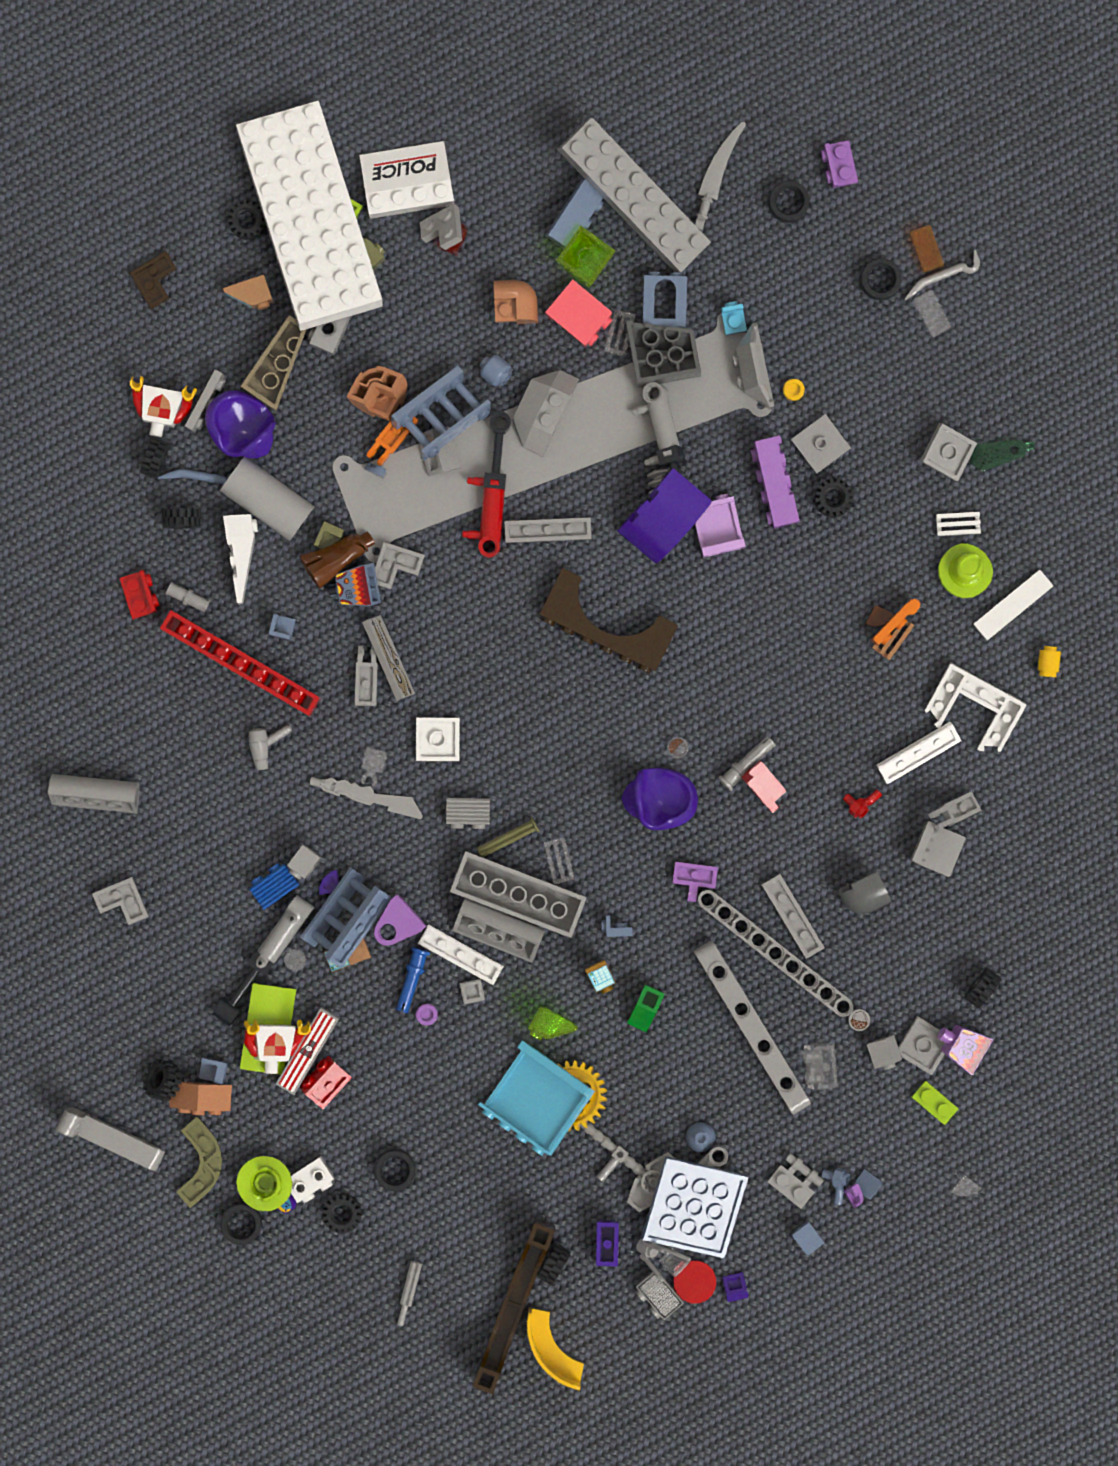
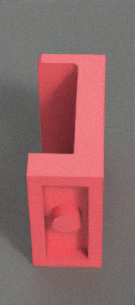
M574 280L569 283L545 312V315L550 320H554L584 348L588 344L592 346L599 337L597 335L601 328L605 330L613 321L610 318L612 312Z

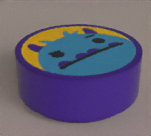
M290 1193L288 1200L277 1209L282 1213H289L295 1209L296 1200Z

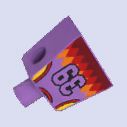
M955 1025L952 1031L944 1027L937 1036L939 1040L944 1042L941 1051L962 1070L972 1076L993 1042L991 1038L959 1025Z

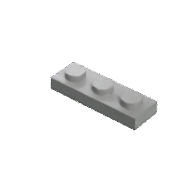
M214 370L185 424L188 430L195 433L197 429L200 430L202 428L208 405L214 399L217 391L221 392L226 381L224 380L225 376L223 373Z

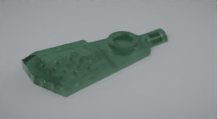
M1022 440L977 444L971 455V461L974 467L984 472L1024 457L1026 451L1035 450L1036 447L1034 441L1024 443ZM1012 446L1017 448L1016 454L1010 452Z

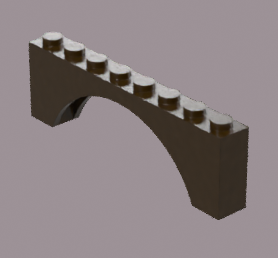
M536 1218L534 1219L475 1374L472 1387L492 1395L494 1393L524 1307L553 1238L555 1225Z

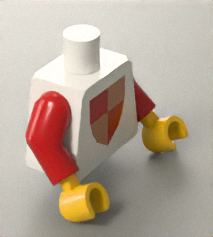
M142 376L140 377V383H135L133 381L134 377H131L130 386L133 388V404L138 416L142 417L144 422L151 423L150 436L162 438L164 426L174 427L175 424H179L190 413L192 398L197 392L196 388H194L192 393H188V385H186L182 392L143 385L144 378Z
M256 1019L254 1024L249 1025L248 1021H245L244 1045L255 1060L265 1061V1073L277 1074L278 1061H289L290 1057L294 1055L304 1036L311 1031L310 1022L308 1021L307 1025L302 1026V1020H298L297 1029L295 1030L296 1027L292 1025H259Z

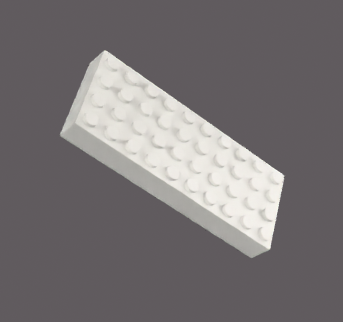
M319 101L236 124L237 134L299 330L302 331L382 307V297Z

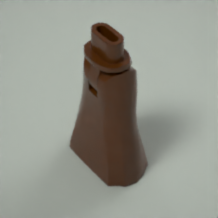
M368 531L361 535L358 533L352 534L330 546L300 555L299 557L305 570L320 589L343 568L363 555L365 551L368 552V547L374 545L375 541Z

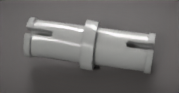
M173 582L170 583L166 595L182 601L183 605L187 606L188 604L203 611V613H205L210 603L209 599L207 600L193 593V590L189 589L188 591Z

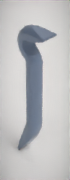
M187 469L174 470L157 478L175 479L183 477L223 485L228 479L222 475Z

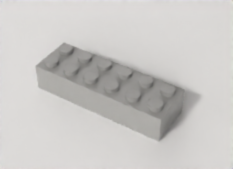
M466 851L450 890L454 894L572 938L587 898Z

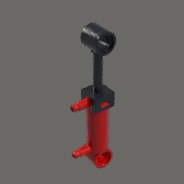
M502 411L495 412L489 421L490 428L493 434H495L492 473L485 472L484 478H467V484L484 486L480 531H462V537L478 539L479 552L485 558H494L500 550L506 488V474H500L503 435L511 427L509 415ZM497 418H504L507 423L504 428L499 429L495 427L494 422ZM488 541L495 544V550L491 553L485 552L483 549V545Z

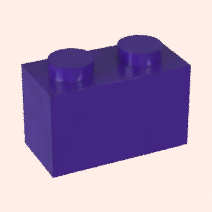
M597 1220L596 1266H618L619 1221Z

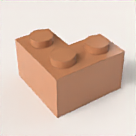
M182 1081L181 1085L178 1084L179 1091H175L176 1096L171 1097L169 1103L170 1108H178V1113H191L192 1110L193 1115H205V1111H208L210 1115H221V1111H230L232 1085Z

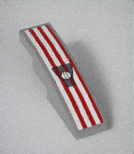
M323 1007L320 1008L310 1025V1033L304 1036L294 1055L289 1060L276 1083L277 1086L295 1095L340 1019L338 1016Z

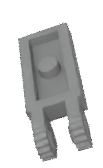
M358 646L355 706H377V655L372 646L370 651L371 663H363L364 648L363 646Z
M971 791L939 807L940 809L928 815L931 819L936 818L941 813L943 814L946 821H942L935 826L938 831L980 812L981 808Z

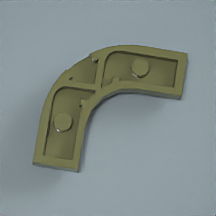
M198 1116L181 1130L197 1150L200 1160L198 1171L193 1178L176 1191L189 1208L214 1187L222 1168V1152L219 1143Z

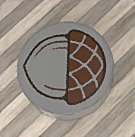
M856 1009L849 1015L848 1023L852 1029L863 1031L870 1024V1016L866 1011Z

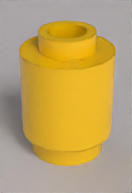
M1044 646V650H1039L1037 669L1039 670V676L1056 677L1057 672H1059L1061 652L1057 651V647Z

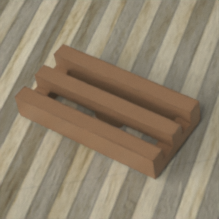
M909 621L904 624L907 626V629L889 654L885 651L902 627L899 630L896 628L892 634L893 637L882 649L875 644L872 649L890 660L910 633L914 624Z

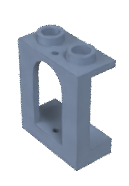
M648 272V275H644L642 324L649 323L657 326L686 329L687 276H683V273L678 272L670 273V276H661V272ZM658 282H673L675 285V319L654 318V293Z

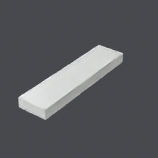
M1038 570L973 625L986 641L989 640L1053 587L1052 583L1041 570Z
M948 722L876 766L884 781L889 784L959 743L961 739L953 724Z
M429 924L418 942L421 946L494 985L504 967Z

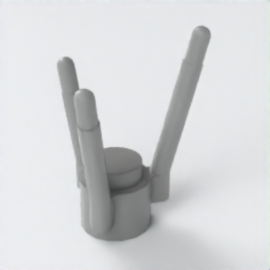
M642 1238L636 1246L637 1251L641 1253L640 1259L645 1261L661 1282L664 1281V1278L649 1260L650 1257L654 1258L658 1252L663 1253L665 1251L686 1261H691L690 1257L658 1243L645 1241Z

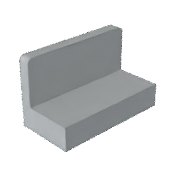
M436 429L423 433L430 442L440 436ZM454 440L443 446L435 457H429L425 460L428 476L461 467Z

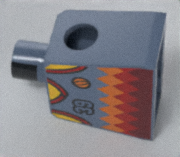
M374 563L361 565L336 574V583L328 585L329 595L331 597L339 596L341 605L371 606L381 603Z

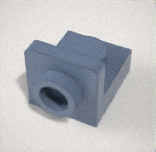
M606 915V920H601L602 933H606V937L632 936V927H628V923L615 924V928H611L610 915Z

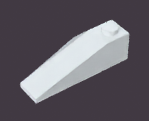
M251 514L223 516L227 545L231 548L230 563L232 569H234L233 580L238 604H243L255 532H258L257 519H253Z

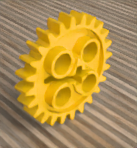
M565 1061V1067L562 1068L584 1084H589L591 1089L595 1091L589 1099L590 1103L585 1105L583 1112L572 1124L579 1131L581 1124L588 1128L587 1121L595 1124L593 1117H601L598 1110L605 1109L601 1102L607 1101V1098L602 1096L603 1093L607 1092V1089L601 1088L605 1083L604 1080L597 1081L600 1077L598 1072L592 1075L594 1071L592 1066L586 1070V1063L584 1062L579 1067L577 1061H574L572 1066H570L568 1061Z

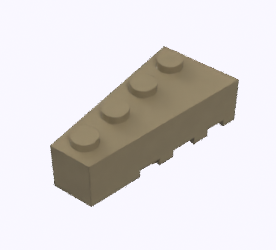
M290 315L287 317L240 386V388L256 397L275 412L277 411L306 329L299 330L296 319Z

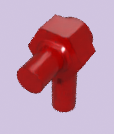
M876 789L867 798L855 800L850 794H847L843 800L850 806L849 813L854 818H863L869 811L867 807L877 801L882 794Z

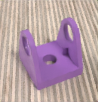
M397 894L390 900L375 927L374 935L380 944L388 946L421 932L427 925L402 897ZM384 924L394 926L396 930L394 939L385 940L381 936L380 930Z

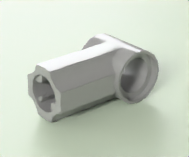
M714 1145L698 1164L720 1168L728 1160V1150L723 1145ZM721 1150L725 1157L719 1161L715 1160L712 1156L713 1152Z

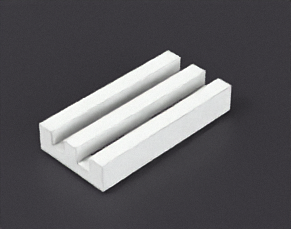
M980 512L936 514L937 536L980 534ZM975 517V521L941 522V519ZM975 525V529L942 531L941 527Z

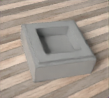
M481 979L460 983L464 1004L485 1000Z

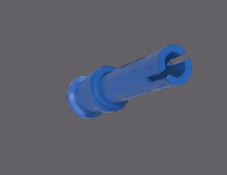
M417 947L411 948L413 951L409 964H406L407 976L397 1007L395 1008L401 1011L403 1003H405L404 1013H409L419 976L425 972L423 968L425 960L430 955L429 951Z

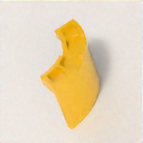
M529 1307L527 1321L528 1338L538 1363L556 1381L572 1389L580 1390L584 1362L569 1357L556 1345L550 1330V1311Z

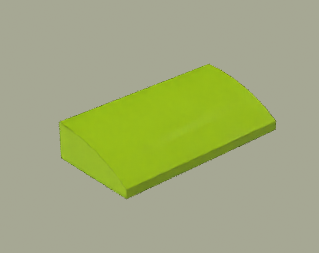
M253 983L247 1018L249 1025L254 1024L255 1019L259 1025H291L297 989ZM243 1044L240 1069L265 1073V1061L255 1060ZM278 1061L277 1074H282L286 1061Z

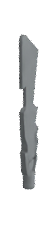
M311 777L309 785L322 788L323 791L339 797L340 794L345 795L354 801L369 806L376 803L388 806L387 811L417 819L423 818L412 797L375 794L371 786L360 787L357 783L351 784L346 780L336 781L333 778L324 780Z

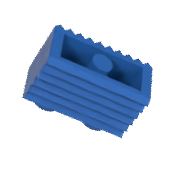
M277 863L269 869L270 874L265 878L260 875L251 882L253 886L249 890L264 910L300 885L295 876L289 873L290 869L286 864L281 866Z

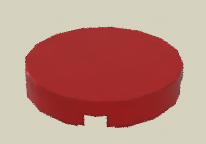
M699 1260L687 1261L676 1270L674 1288L682 1300L691 1304L702 1303L713 1295L716 1288V1276L713 1269L707 1263Z

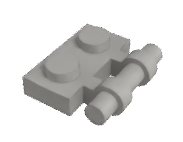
M790 1153L785 1159L791 1164L788 1170L780 1164L767 1182L802 1209L815 1193L808 1186L813 1182L819 1187L824 1180L818 1176L819 1173L817 1171L811 1170L803 1164L801 1158H796ZM796 1170L806 1176L803 1182L793 1175Z

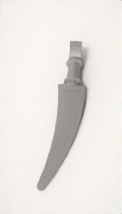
M741 122L731 132L707 169L698 194L703 197L701 198L702 204L699 213L696 214L697 220L695 226L701 232L705 220L708 219L707 213L710 204L713 203L712 199L718 200L719 189L728 159L746 126L745 122Z

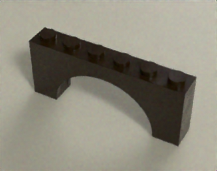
M562 568L540 612V616L543 617L542 621L551 626H554L555 623L562 626L561 631L571 636L574 633L582 636L580 640L589 645H592L593 642L601 645L600 650L610 655L612 652L620 655V660L631 664L633 661L639 664L638 669L648 674L651 671L656 672L678 624L659 616L651 627L636 635L617 636L606 633L593 625L581 609L578 589L582 577Z

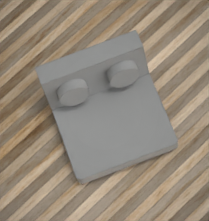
M926 821L910 861L949 877L966 838L945 828L937 831L935 823Z

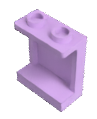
M728 494L716 496V500L712 501L707 510L695 523L703 558L746 547L741 533L734 496L729 497Z

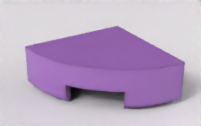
M858 1183L844 1189V1193L854 1208L863 1203V1194Z

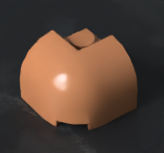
M520 280L494 281L495 323H538V301L536 292L531 285Z
M377 366L364 373L361 372L346 397L355 407L366 414L390 421L391 415L395 413L398 405L402 406L404 403L408 384L403 374Z

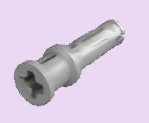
M765 736L738 763H733L731 765L732 768L723 776L720 775L718 777L719 781L731 792L733 786L741 779V776L775 747V743L768 736Z

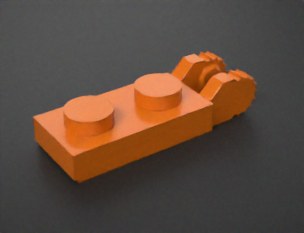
M414 417L412 422L416 425L419 420ZM390 421L376 438L375 444L366 456L372 458L379 447L382 446L386 451L377 462V465L382 466L389 456L393 455L410 431L406 427H400L396 430Z
M914 598L908 601L871 641L876 646L880 643L885 645L893 637L890 633L895 628L899 630L907 622L905 617L913 615L919 610V600Z

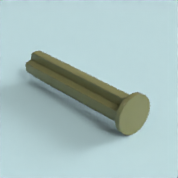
M530 817V821L477 848L479 855L485 857L535 831L539 833L540 831L534 818Z

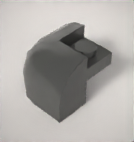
M878 871L836 890L843 905L853 913H870L891 903L890 896Z

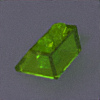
M580 226L556 262L570 276L589 288L613 256L615 250L583 226Z
M542 1005L539 1006L528 1026V1030L531 1031L529 1035L540 1041L542 1038L551 1039L575 1032L578 1029V1025Z

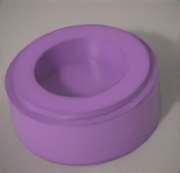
M431 1004L421 1005L416 1012V1018L422 1025H431L438 1017L437 1009Z

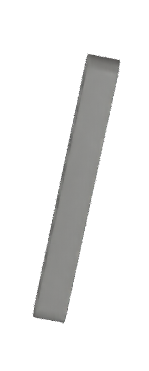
M704 890L699 893L697 901L701 908L830 1010L842 1017L852 1013L853 1004L850 999L711 890ZM706 893L713 896V902L709 906L703 905L701 901L702 896ZM721 907H727L730 910V916L727 919L719 917L718 911ZM739 920H744L747 923V929L742 933L737 932L735 924ZM757 933L762 934L764 937V942L760 946H756L752 942L753 936ZM778 947L780 949L781 955L778 959L770 957L769 951L771 948ZM791 960L796 961L798 964L797 970L793 973L788 972L786 969V964ZM806 974H812L815 978L811 986H806L803 982ZM824 987L831 989L832 994L829 999H822L820 996V991ZM840 1001H846L849 1005L848 1010L844 1013H840L837 1009Z

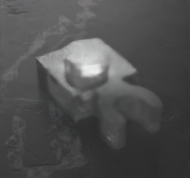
M366 748L361 768L367 769V773L362 776L361 784H365L366 778L371 777L373 779L372 787H376L378 783L376 772L383 774L388 752Z

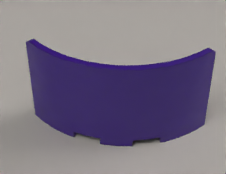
M674 468L663 477L649 494L651 500L641 503L617 530V532L655 563L662 560L676 546L712 503L710 498Z

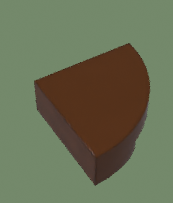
M875 605L865 624L869 626H882L894 614Z

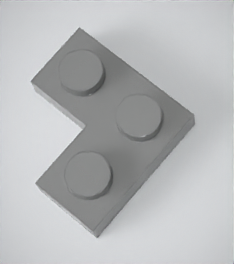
M452 204L421 221V239L427 243L439 236L440 246L444 250L461 242L462 232L459 207Z
M383 542L375 567L378 586L391 590L398 570L418 576L425 555Z
M133 877L92 894L100 914L121 906L128 925L149 917Z

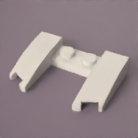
M950 662L925 712L927 713L931 710L938 720L934 725L940 728L958 694L965 695L996 712L977 750L984 751V746H998V752H1001L1027 704Z

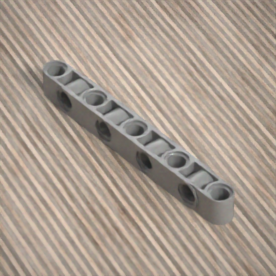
M710 940L695 949L693 952L791 1113L794 1115L811 1105L810 1100L713 941ZM716 966H722L725 970L721 978L713 976V969ZM739 1003H744L747 1006V1011L743 1015H738L735 1011V1007ZM761 1040L769 1042V1049L765 1052L758 1050V1043ZM784 1077H789L792 1080L791 1086L787 1089L782 1088L780 1085V1081Z

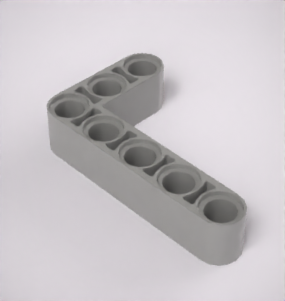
M68 1107L64 1110L55 1129L72 1138L78 1135L153 1171H157L165 1154L163 1149L73 1107Z

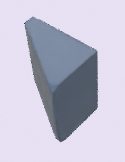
M864 1169L854 1184L858 1183L862 1194L871 1200L883 1182Z

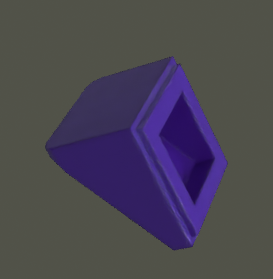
M743 1272L722 1277L727 1302L748 1298Z

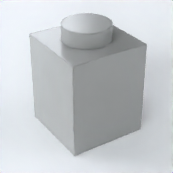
M894 1035L867 1044L874 1069L883 1067V1070H888L896 1067L895 1063L902 1060Z

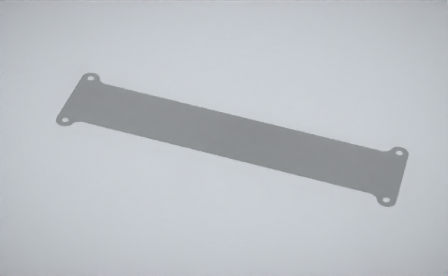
M721 313L717 318L715 330L695 339L701 377L661 384L669 391L668 401L676 433L740 408L748 409L758 417H764L772 410L766 407L758 409L757 401L744 394L743 388L738 387L737 376L740 373L739 368L734 367L732 355L736 354L735 350L746 332L726 336ZM633 362L577 383L543 457L523 448L513 420L518 406L503 411L511 419V427L503 435L500 474H506L504 498L656 441L650 413L632 414V409L647 404L642 394L644 387L637 388ZM658 389L653 392V399L659 396ZM490 417L475 422L453 439L461 467L437 475L428 476L425 461L421 458L420 443L395 452L393 455L391 454L381 466L387 471L384 479L364 470L367 463H356L351 457L346 455L335 459L333 472L355 530L359 535L368 531L375 541L374 545L368 547V552L365 551V556L369 561L377 563L379 555H374L372 549L379 547L381 551L383 542L390 544L397 538L482 507L484 486L467 484V478H484L485 472L492 473L495 434H493L490 428ZM497 418L494 425L500 429L504 428L507 422L504 418ZM378 459L371 461V463L377 466ZM342 463L348 464L349 468L347 471L340 469Z

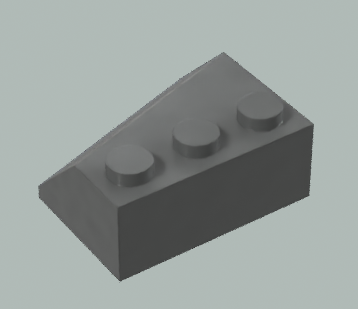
M626 320L637 388L645 387L650 382L662 384L701 377L694 330L657 326L649 323H635L634 321Z

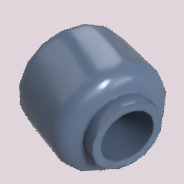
M493 355L490 358L486 356L479 365L482 368L480 376L494 387L503 386L512 375L510 371L511 365L498 355Z

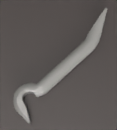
M976 250L973 251V267H968L966 263H959L924 277L914 285L904 301L915 295L925 286L959 272L975 273L980 267V259Z

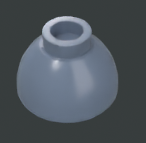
M695 1123L686 1132L687 1145L695 1152L710 1150L716 1140L714 1129L707 1123Z

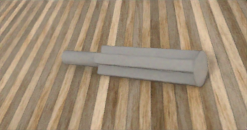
M410 1261L400 1301L402 1307L397 1322L398 1326L404 1325L408 1306L411 1307L423 1265L418 1261Z

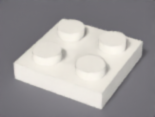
M416 718V761H459L460 718Z

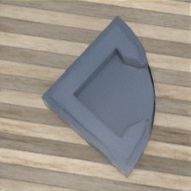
M371 462L367 463L364 469L383 479L387 473L385 468L379 465L376 466Z

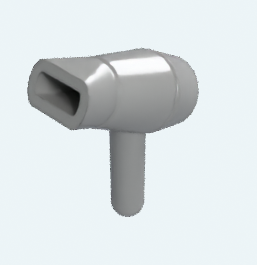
M290 725L282 727L268 737L266 730L262 728L249 731V746L255 770L268 769V746L292 731Z

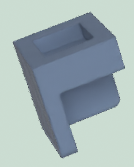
M273 614L269 635L291 641L296 619Z
M202 1057L199 1078L221 1085L224 1084L229 1062Z
M808 1220L791 1233L806 1255H810L824 1244V1241Z

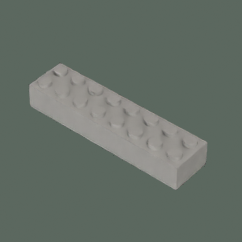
M592 117L587 119L557 149L674 272L681 273L711 243Z

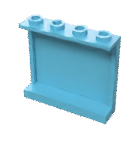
M522 1041L517 1047L521 1052L485 1104L480 1102L478 1105L484 1109L482 1113L492 1120L496 1117L500 1120L499 1125L507 1131L511 1129L517 1133L515 1137L525 1144L529 1141L533 1144L532 1149L540 1155L546 1153L551 1156L595 1091L530 1044Z

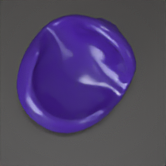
M231 390L219 394L210 402L205 414L206 426L212 440L224 454L231 457L259 458L269 453L273 443V430L276 426V420L260 400L246 392Z
M648 768L639 770L635 780L625 788L622 795V803L625 809L633 817L639 819L646 828L650 830H667L683 825L694 816L698 806V795L694 784L684 774L667 768Z

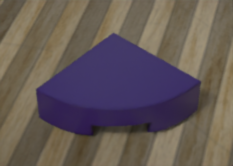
M337 870L328 873L323 878L319 887V895L334 891L339 884Z

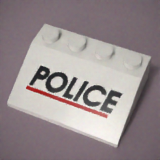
M444 141L360 155L370 219L454 204Z

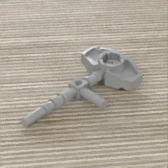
M587 1121L588 1128L581 1124L580 1127L584 1129V1132L590 1134L602 1147L607 1148L613 1153L611 1160L597 1175V1178L604 1182L619 1162L625 1163L626 1167L631 1168L636 1175H639L634 1180L627 1203L638 1212L650 1207L665 1156L675 1157L667 1152L643 1168L633 1157L628 1156L629 1152L620 1145L616 1146L610 1138L604 1136L592 1123Z

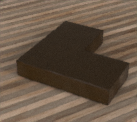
M164 251L129 273L151 310L169 300L159 281L177 271V268L167 251Z

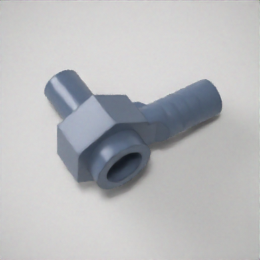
M839 1167L834 1172L824 1169L822 1178L832 1180L836 1190L834 1204L842 1205L843 1187L848 1185L850 1174L846 1172V1169Z

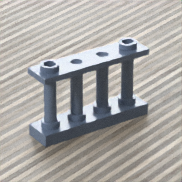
M456 366L391 415V424L396 430L400 427H406L424 447L421 450L423 461L429 457H435L443 446L479 419L484 420L490 414L491 402L486 400L480 404L462 384L463 370L459 366ZM456 389L474 410L464 417L446 397L448 391ZM435 401L440 402L457 421L448 430L429 409V406ZM416 415H423L440 436L430 442L412 422Z
M351 867L300 936L301 939L314 947L319 943L328 951L324 957L341 969L392 899V897L376 886L372 890L368 889L362 884L365 877ZM356 890L366 897L359 908L349 901ZM343 908L353 915L346 926L336 919ZM330 926H333L340 932L334 943L324 937Z

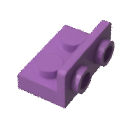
M849 140L834 144L825 143L824 150H821V157L823 163L827 162L828 171H825L827 183L832 184V189L858 183Z

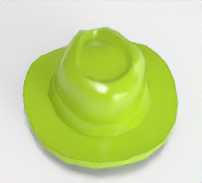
M958 544L951 547L941 558L938 566V577L944 588L952 595L960 598H973L981 594L991 583L993 566L987 555L978 547L970 544Z
M260 1156L249 1160L240 1169L237 1176V1189L241 1198L255 1210L273 1211L281 1207L288 1200L292 1190L290 1172L281 1161L273 1157Z

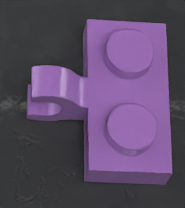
M675 862L672 884L689 886L687 901L696 902L698 887L715 889L718 867Z

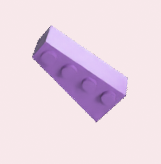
M780 435L755 441L753 449L750 450L752 461L757 462L759 469L755 471L757 481L762 483L764 491L760 492L763 504L767 503L769 512H766L768 525L772 524L773 529L799 523L794 494L790 490V476L788 471L785 470V454L779 443H782Z

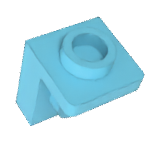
M737 301L726 303L725 307L721 308L725 335L747 332L743 304H738Z

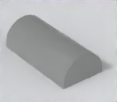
M243 457L220 489V492L288 541L292 539L315 507L246 457Z
M52 774L49 782L48 796L52 805L137 814L139 782Z
M465 898L452 931L532 963L545 929Z

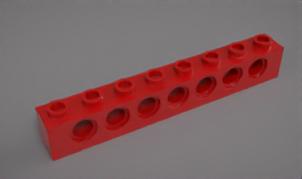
M170 610L160 627L161 630L308 716L312 715L321 699Z

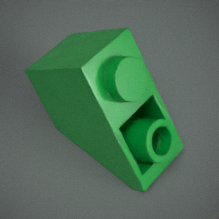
M644 985L627 1024L647 1033L665 993Z

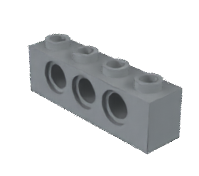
M351 316L318 325L316 328L312 327L308 339L311 340L310 346L335 356ZM326 324H331L334 326V331L329 335L324 334L322 331L323 327Z

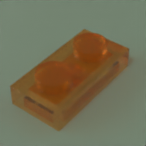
M931 225L910 231L923 273L943 267L944 263Z

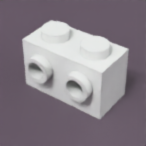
M321 1156L291 1175V1194L297 1203L301 1200L303 1203H306L315 1197L313 1194L315 1191L321 1189L323 1192L333 1185L331 1181L335 1177Z

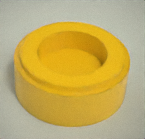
M790 379L783 386V394L790 401L799 400L805 391L803 383L798 379Z

